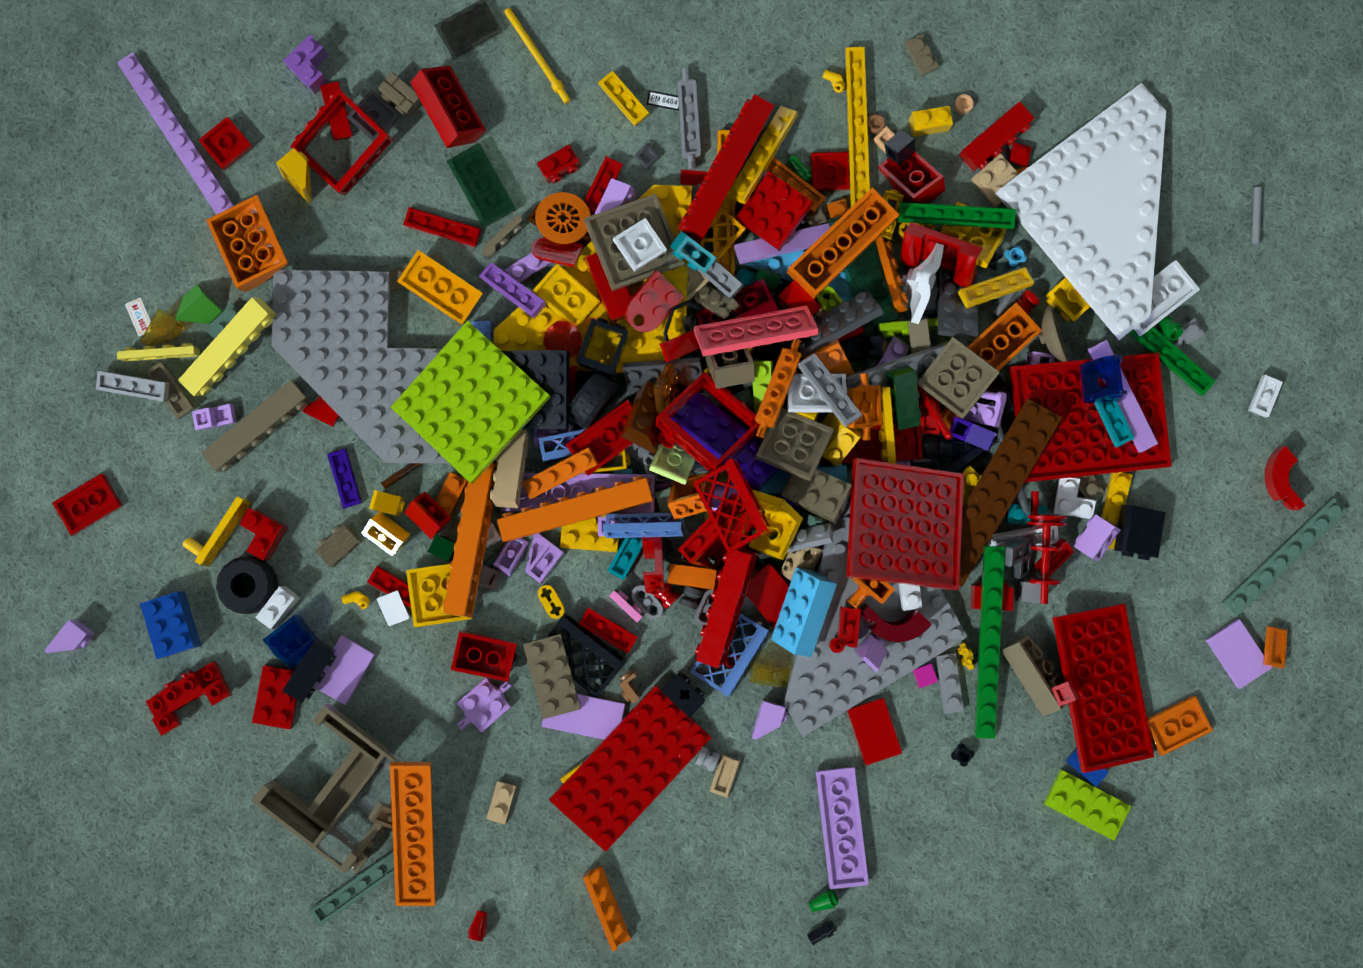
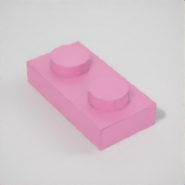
M614 590L609 595L636 622L643 617L640 614L642 610L635 603L631 605L626 601L628 597L621 590L619 592Z

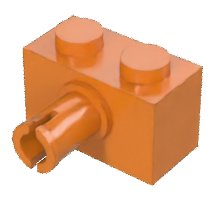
M850 578L858 585V589L847 602L857 609L867 596H871L877 602L883 604L895 589L887 582Z

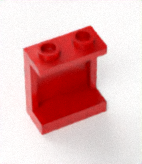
M642 537L644 559H655V571L643 573L645 592L657 595L665 592L662 537Z

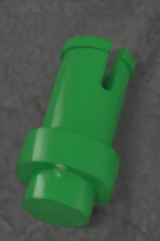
M797 154L788 159L787 163L800 178L806 182L812 178L811 170L808 166L805 167Z

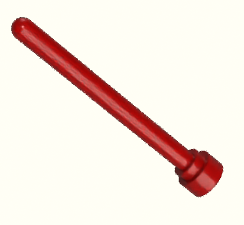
M917 385L921 399L946 439H951L952 433L928 393Z

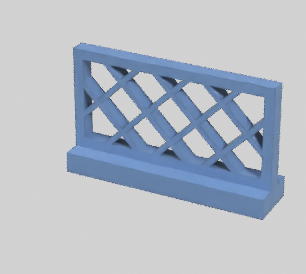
M741 613L739 616L740 624L736 628L741 627L743 638L732 640L733 654L727 656V658L734 656L735 666L732 669L725 670V665L723 664V671L712 673L711 666L708 665L710 674L701 675L696 670L703 663L696 661L690 673L727 697H731L770 633L769 630ZM752 624L757 630L754 635L746 637L743 626ZM744 640L746 647L744 651L735 653L733 642ZM724 673L725 682L722 687L715 684L713 675Z

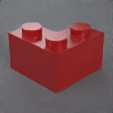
M248 508L239 524L255 533L246 551L261 560L271 559L288 529V526L255 508Z

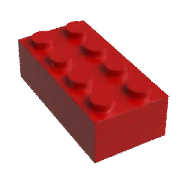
M450 65L421 69L410 82L446 148L475 143L486 131Z

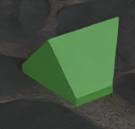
M196 284L183 296L175 320L211 324L223 311Z

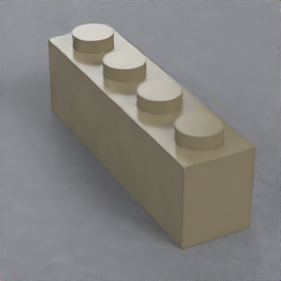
M1028 635L1009 642L1001 651L1042 716L1061 710L1065 705H1058L1051 688L1063 684V676H1058L1053 670L1054 665L1050 660L1047 661L1042 657L1043 652Z

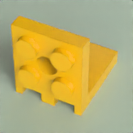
M753 490L773 532L767 535L764 534L751 541L748 547L784 560L803 517L784 499ZM775 532H778L777 537L771 540V535Z

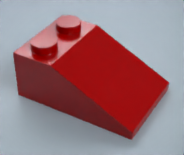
M916 151L901 165H898L890 158L878 165V169L894 190L904 195L903 202L928 204L945 192L944 176Z
M459 629L450 670L508 682L517 643Z

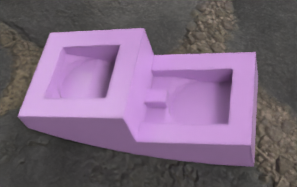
M234 404L192 411L195 430L237 423Z

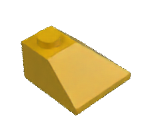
M293 148L278 160L276 164L283 178L310 203L312 196L310 168L307 163L309 160L301 151L298 153Z

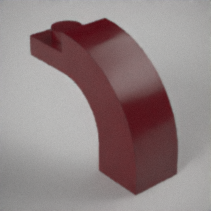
M866 603L860 608L864 612L862 617L869 624L873 621L868 628L880 638L892 642H905L915 639L932 625L917 609H912L901 620L890 622L880 618Z

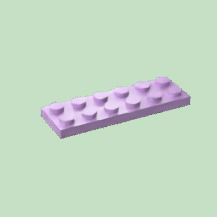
M855 767L815 771L829 888L838 889L869 885Z

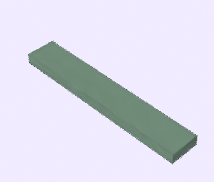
M393 851L312 907L310 912L320 926L394 875Z

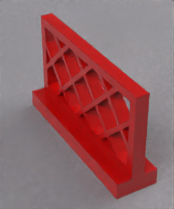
M733 458L726 461V464L693 482L729 554L760 536L773 532L739 462ZM725 470L729 475L727 484L718 482L720 473ZM706 481L713 482L709 494L703 492L700 486ZM716 484L726 486L722 498L713 495ZM729 488L736 489L738 493L736 501L726 499ZM712 497L721 500L718 511L712 510L710 506ZM725 501L734 504L731 515L722 513ZM738 505L745 507L747 511L745 519L735 517ZM721 515L730 517L727 529L721 528L719 525ZM734 519L743 521L740 533L731 531ZM747 523L753 524L757 533L751 536L744 535ZM730 533L739 535L737 544L732 547L728 543Z

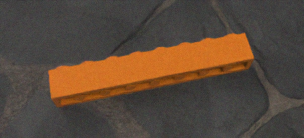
M491 463L473 484L468 482L465 487V500L461 507V521L457 527L458 536L454 544L455 552L450 564L451 573L446 585L447 594L443 601V613L473 618L494 505L490 499V492L495 484L493 473L494 470H497V465Z
M638 476L632 478L630 483L625 484L624 481L613 483L614 487L606 489V486L595 488L594 493L588 494L587 491L577 493L576 498L562 497L557 499L558 503L550 504L549 501L539 504V508L532 509V507L520 509L521 513L513 514V512L502 514V518L497 519L502 541L509 542L654 502L649 479Z

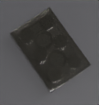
M479 0L434 25L453 60L502 33L485 0Z

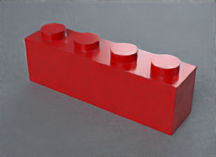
M1019 101L966 146L959 156L973 172L978 168L982 170L990 163L988 160L992 156L996 158L1004 151L1002 148L1006 144L1008 146L1012 145L1018 139L1017 135L1020 132L1026 133L1032 127L1031 122L1035 118Z

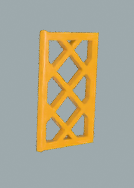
M721 207L709 227L713 228V238L703 239L700 246L704 248L705 242H713V252L710 253L718 261L746 228ZM723 213L726 216V223L717 224V219ZM730 226H737L740 230L730 237ZM717 227H726V237L717 238ZM717 241H727L726 246L720 252H717Z

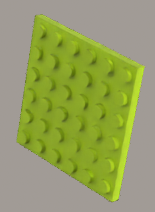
M467 320L393 403L391 408L468 482L473 484L551 396Z

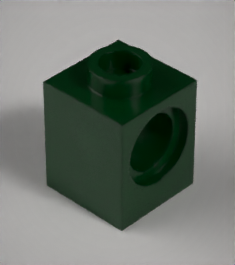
M435 534L427 552L451 562L454 557L455 542Z

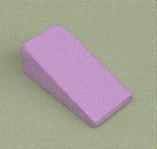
M523 538L507 542L493 564V569L510 577L529 542Z

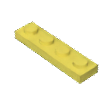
M191 343L181 344V347L162 345V348L155 349V346H144L143 350L127 347L124 348V351H117V359L124 362L200 356V349Z

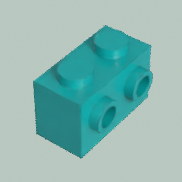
M682 231L670 245L674 250L673 255L681 261L685 258L689 261L687 265L696 272L699 269L706 273L716 260L714 255Z

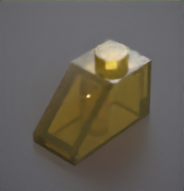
M158 308L140 342L147 346H154L174 340L182 334L185 322L175 320L174 316Z
M752 661L749 681L756 684L787 688L790 668Z

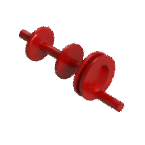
M1031 491V512L1027 514L1031 521H1027V524L1043 526L1042 545H1030L1031 550L1042 551L1041 578H1031L1029 583L1041 584L1040 604H1048L1049 585L1061 584L1060 580L1049 578L1050 551L1062 550L1061 546H1050L1051 526H1067V522H1063V519H1067V516L1038 514L1039 491Z

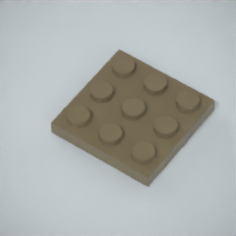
M952 337L918 380L917 385L963 419L1000 372Z
M782 408L775 427L769 428L756 454V459L811 481L834 433V429Z

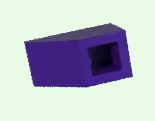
M956 416L950 427L953 437L987 451L990 450L997 434Z

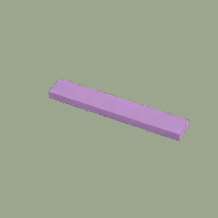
M835 222L794 231L781 251L762 238L735 244L734 249L739 264L808 249Z
M1105 340L1089 348L1088 351L1105 386H1110L1135 438L1133 442L1138 452H1143L1157 445L1156 438L1108 341Z

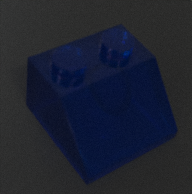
M294 615L265 637L263 641L278 659L293 669L301 662L317 637L300 615Z

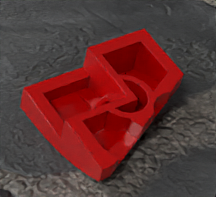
M321 396L302 411L332 427H335L339 415Z

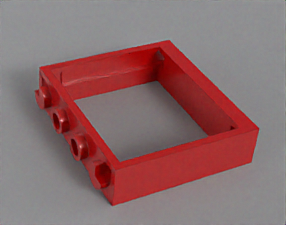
M338 89L334 95L331 94L330 100L326 105L319 108L315 118L307 122L303 132L295 137L296 140L290 147L294 148L298 153L300 151L304 153L309 160L307 161L308 165L334 190L345 196L392 143L394 138L352 98ZM346 102L379 135L338 182L305 149Z
M706 372L702 373L656 418V426L710 473L726 464V461L743 448L756 435L760 424L755 420L757 413L747 408L742 400L735 398L729 389H716L712 377ZM702 389H705L750 427L719 459L671 419Z
M733 492L728 500L736 501L738 494ZM725 501L722 513L731 515L734 504ZM742 507L739 511L737 510L735 517L745 519L747 512L745 507ZM721 515L719 520L721 528L727 529L730 517ZM710 517L678 549L691 564L714 569L723 560L726 551ZM734 519L731 531L740 533L743 521ZM747 523L744 535H748L755 528L753 524ZM729 534L728 543L730 547L737 544L739 535ZM715 557L717 561L713 564L710 560Z

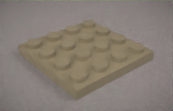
M656 194L584 218V223L612 291L646 280L655 270L662 274L684 266V261L673 255L674 250L670 245L675 239ZM646 218L666 247L667 252L634 272L613 242V238Z

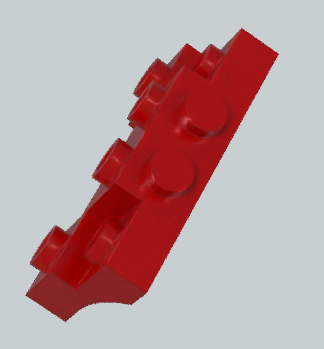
M216 661L209 663L196 672L190 670L182 674V679L177 682L173 680L165 684V689L145 701L154 716L152 721L161 736L182 725L175 711L206 694L212 706L233 695Z

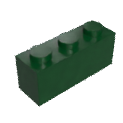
M908 365L886 370L887 386L890 387L893 426L898 430H903L920 425L922 414L918 401L920 399V393L917 389L918 373Z

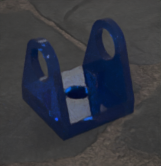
M1122 355L1104 356L1080 365L1084 403L1125 400L1127 391L1123 390L1120 368L1123 361ZM1099 378H1103L1105 380V387H1101L1098 384Z

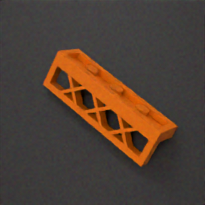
M601 865L585 872L583 880L613 952L618 950V945L630 941L631 936L604 868Z

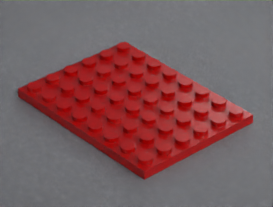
M1159 353L1115 357L1158 443L1140 453L1133 440L1119 447H1114L1090 396L1106 387L1093 359L1010 367L1015 418L1027 398L1062 417L1025 482L1172 467Z

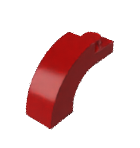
M1281 446L1274 450L1265 467L1266 488L1273 501L1283 500L1282 503L1287 509L1292 511L1301 510L1305 503L1294 492L1289 483L1290 469L1298 460L1286 446Z

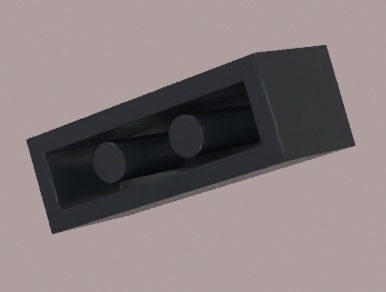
M316 638L282 691L302 703L305 698L309 700L315 691L312 687L316 681L320 683L326 674L323 672L326 665L331 666L337 656L334 655L336 649Z

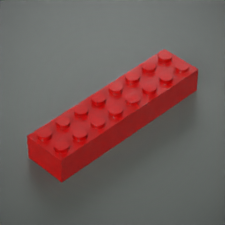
M755 94L751 100L747 98L686 211L687 213H685L678 226V229L698 244L701 243L774 107L773 104Z

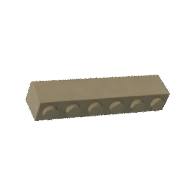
M290 380L201 454L215 471H228L233 467L232 463L234 461L244 458L250 448L259 446L266 435L275 433L278 430L277 426L282 422H288L293 417L292 414L294 412L303 410L308 405L309 397L296 382Z

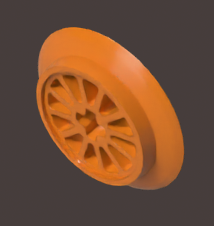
M558 192L545 197L540 202L536 210L535 220L539 231L544 237L555 243L568 244L578 241L587 233L588 230L584 223V218L591 216L588 206L581 198L571 193ZM561 216H565V222H561Z

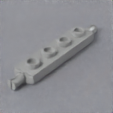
M683 68V80L677 82L682 158L688 159V170H692L691 163H693V170H696V159L701 157L696 80L690 79V68H686L687 75L685 68Z

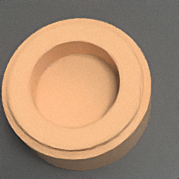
M967 94L959 95L954 102L955 111L959 114L969 113L974 105L972 97Z

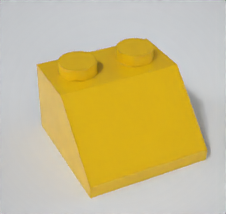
M829 412L821 424L833 428L834 433L823 457L838 467L861 438L862 429L848 428V426L845 428L835 414Z

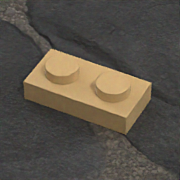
M497 781L487 820L506 824L516 785Z

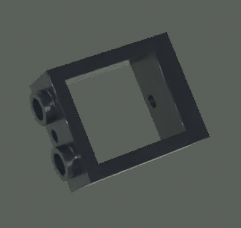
M597 318V320L591 319L576 363L579 366L596 372H604L614 378L630 335L629 331L626 330L625 326L619 324L612 326L608 324L607 320ZM595 327L621 335L611 366L585 357Z

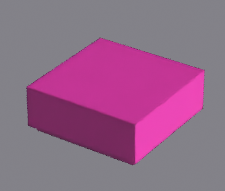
M931 663L913 670L919 688L938 682Z

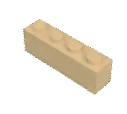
M522 429L496 458L498 465L497 470H494L493 473L495 484L490 492V499L496 507L519 508L530 437L526 429Z

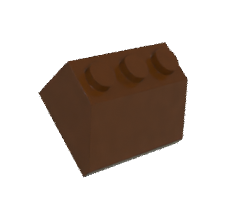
M649 381L643 384L637 391L621 435L626 440L653 454H656L659 447L658 434L662 431L656 426V418L670 404L664 389Z

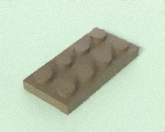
M557 634L524 643L523 646L542 718L546 719L580 710L581 707L562 635Z

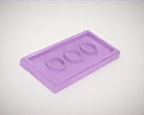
M577 694L581 707L580 710L546 718L542 721L541 727L605 739L621 722L625 703Z

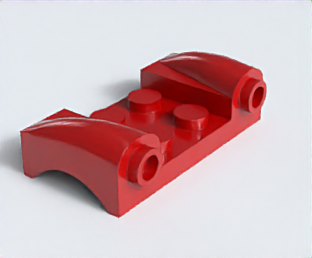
M910 222L904 231L901 263L907 267H916L921 260L925 261L936 243L944 245L940 267L954 271L953 280L959 286L968 287L972 285L978 274L977 265L983 248Z

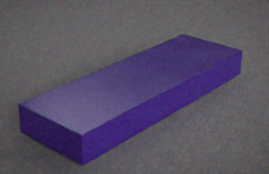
M347 449L328 453L327 456L343 509L362 504Z

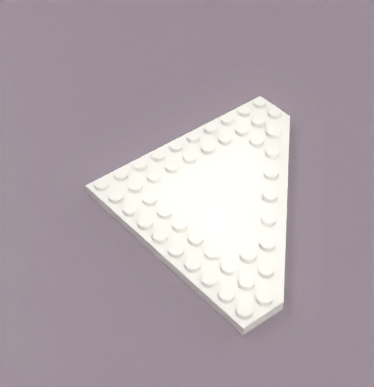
M1142 83L995 193L1008 209H1016V219L1118 340L1151 316L1166 110Z

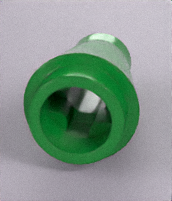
M1167 315L1159 322L1165 338L1173 341L1183 334L1182 325Z
M827 889L814 899L808 901L812 912L833 909L836 905H839L837 895L833 889L830 891Z

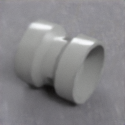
M702 746L695 764L706 766L707 770L713 772L720 754L717 752L711 753L708 748Z

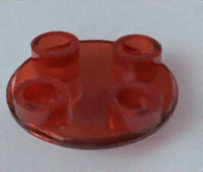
M556 321L545 332L543 340L546 350L570 351V358L577 354L582 344V336L579 329L567 321Z

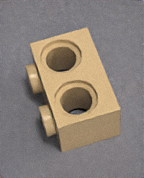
M815 546L788 553L780 573L791 581L796 567L814 571L823 550Z

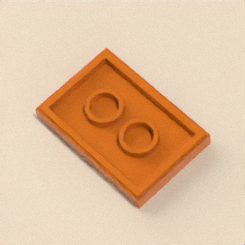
M1195 695L1147 718L1150 737L1160 756L1213 731Z

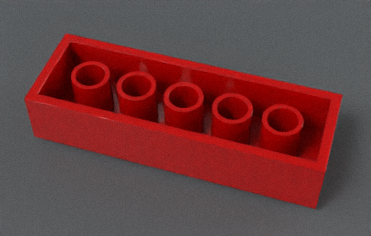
M741 547L730 554L725 551L723 556L725 564L723 569L719 570L717 580H719L718 588L715 587L711 598L714 601L706 613L708 618L707 625H703L701 630L702 642L701 644L698 643L695 650L697 655L696 661L715 668H719L726 662L759 553L758 551Z

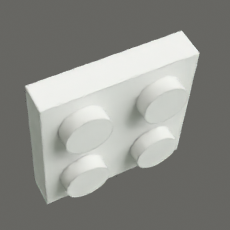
M646 218L613 238V242L634 272L667 252L666 247Z

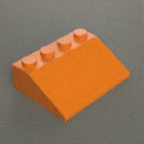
M258 195L206 220L237 289L246 293L262 285L274 273L289 264Z

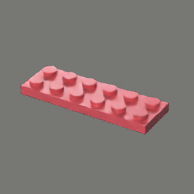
M806 305L694 326V334L702 355L708 356L818 335V327Z

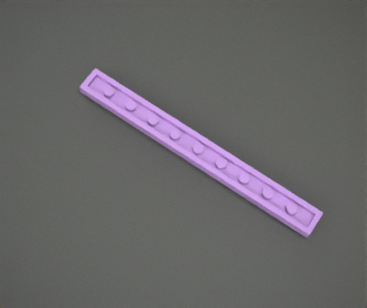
M132 52L118 61L119 67L216 215L233 207L234 204L137 56Z

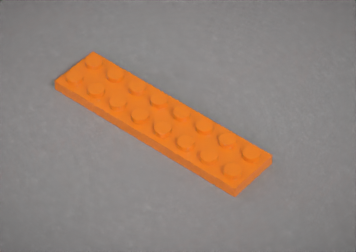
M391 762L390 782L396 906H435L432 763Z

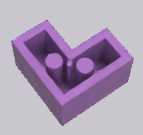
M309 35L283 62L314 94L320 90L321 85H325L328 82L316 67L329 55Z

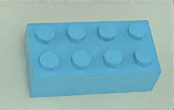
M796 567L771 640L794 655L812 657L837 583L813 570Z

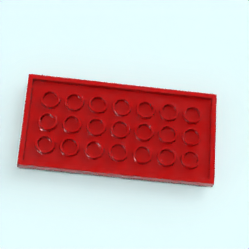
M1118 604L1052 617L1064 683L1071 680L1079 697L1078 700L1070 702L1068 705L1081 772L1087 773L1153 758L1154 752L1126 605Z
M654 685L582 762L577 770L551 795L549 801L606 852L712 737L674 704L660 688Z

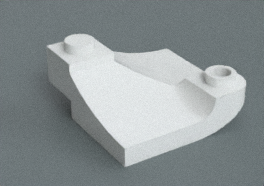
M936 243L933 251L923 263L914 269L909 268L907 275L903 274L902 291L907 295L912 312L911 322L919 324L929 301L930 291L936 279L935 274L941 264L944 248L942 244Z

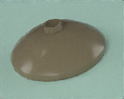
M1051 305L1046 308L1042 318V333H1039L1041 344H1046L1053 356L1062 362L1068 361L1065 342L1056 313Z

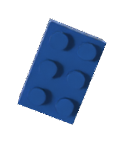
M185 591L174 592L140 603L156 659L166 658L201 646Z

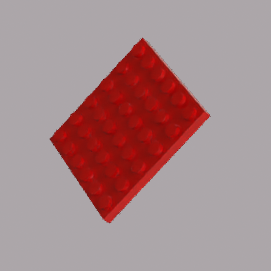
M859 458L853 459V487L851 489L846 577L959 590L964 474Z

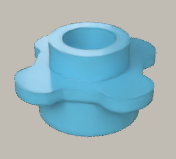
M1019 245L1004 252V257L1008 259L1009 266L1013 268L1020 262L1024 263L1027 259Z

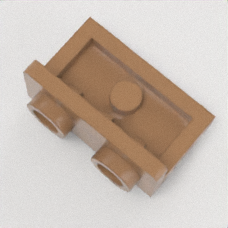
M629 670L620 678L622 681L619 685L623 689L621 694L627 702L631 700L632 703H635L641 696L630 682L638 675L637 670L633 672Z

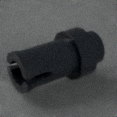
M825 921L821 924V927L808 933L807 936L814 946L826 937L834 936L837 928L833 921Z

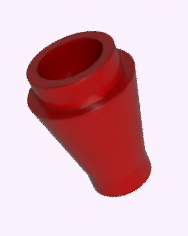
M476 911V915L467 932L469 933L468 939L483 942L484 937H486L487 912Z

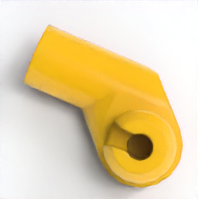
M825 69L822 78L831 81L836 93H842L845 90L842 75Z
M360 591L341 596L344 605L355 602L360 606L359 608L366 609L370 604L369 598Z

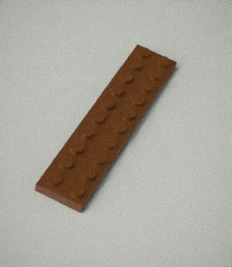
M1028 398L963 506L959 585L962 587L982 555L984 545L989 543L1062 419L1059 415Z

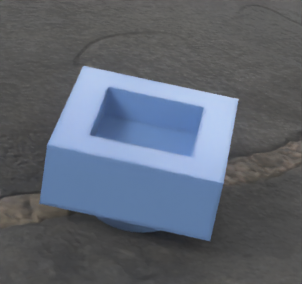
M472 321V325L492 341V322Z

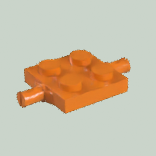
M860 373V385L856 388H848L847 396L858 408L862 416L850 424L848 428L862 429V440H871L870 428L882 424L880 385H868V373Z

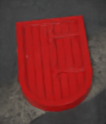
M540 237L532 243L531 252L533 256L540 260L575 267L584 244L576 242L560 244L550 241L546 237Z

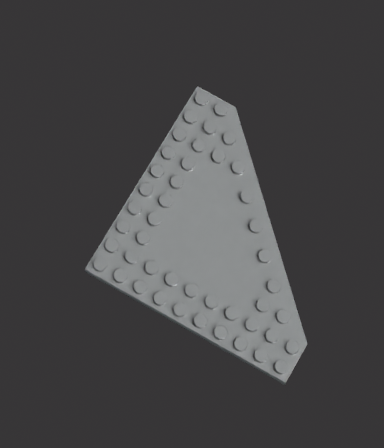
M851 498L838 524L836 525L831 522L833 526V543L824 545L823 556L817 571L818 574L837 583L812 657L795 655L788 688L783 699L785 708L803 737L968 637L941 589L920 586L923 608H918L917 610L932 625L922 635L909 641L892 642L882 639L886 643L884 647L888 651L877 672L854 651L856 647L845 646L844 650L840 653H834L830 650L829 642L832 638L837 637L840 606L853 607L847 600L858 589V585L849 577H846ZM887 582L895 590L883 604L877 602L873 597L867 596L858 607L861 608L866 603L880 618L894 622L903 619L911 610L903 611L901 609L898 583ZM862 610L860 614L858 645L869 634L874 638L877 636L868 628L873 621L869 624L862 617L864 614Z

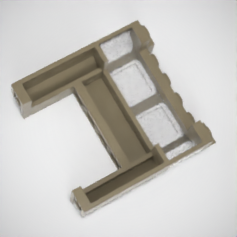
M328 703L321 708L312 722L317 726L324 724L354 748L309 806L275 779L264 784L251 801L342 872L346 873L350 869L356 874L372 855L368 850L377 842L374 838L378 833L382 835L387 828L370 822L368 817L378 801L391 805L390 764L391 762L405 761Z

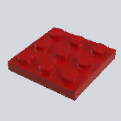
M768 171L735 219L774 248L781 251L814 203Z

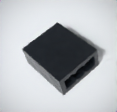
M1121 505L1118 528L1121 530L1116 536L1114 550L1122 552L1121 555L1126 557L1138 555V559L1150 561V557L1158 558L1166 512L1135 505Z

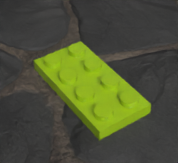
M1061 769L1043 803L1115 841L1132 807Z

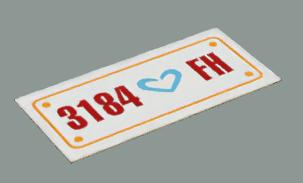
M141 297L125 304L138 336L154 330Z

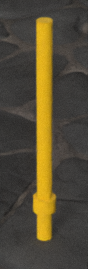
M507 8L504 13L551 82L552 89L555 93L559 94L565 104H568L571 99L564 90L565 86L561 80L556 78L511 8Z

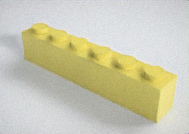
M252 297L178 379L179 382L193 396L207 395L212 390L213 384L224 377L223 373L233 367L236 359L248 350L249 344L257 340L261 335L260 332L272 324L276 313L261 298Z

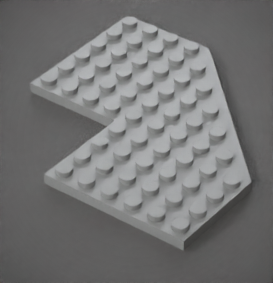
M280 270L274 273L272 310L276 313V316L272 322V347L385 463L450 464L391 408L393 403L442 349L389 348L390 272Z

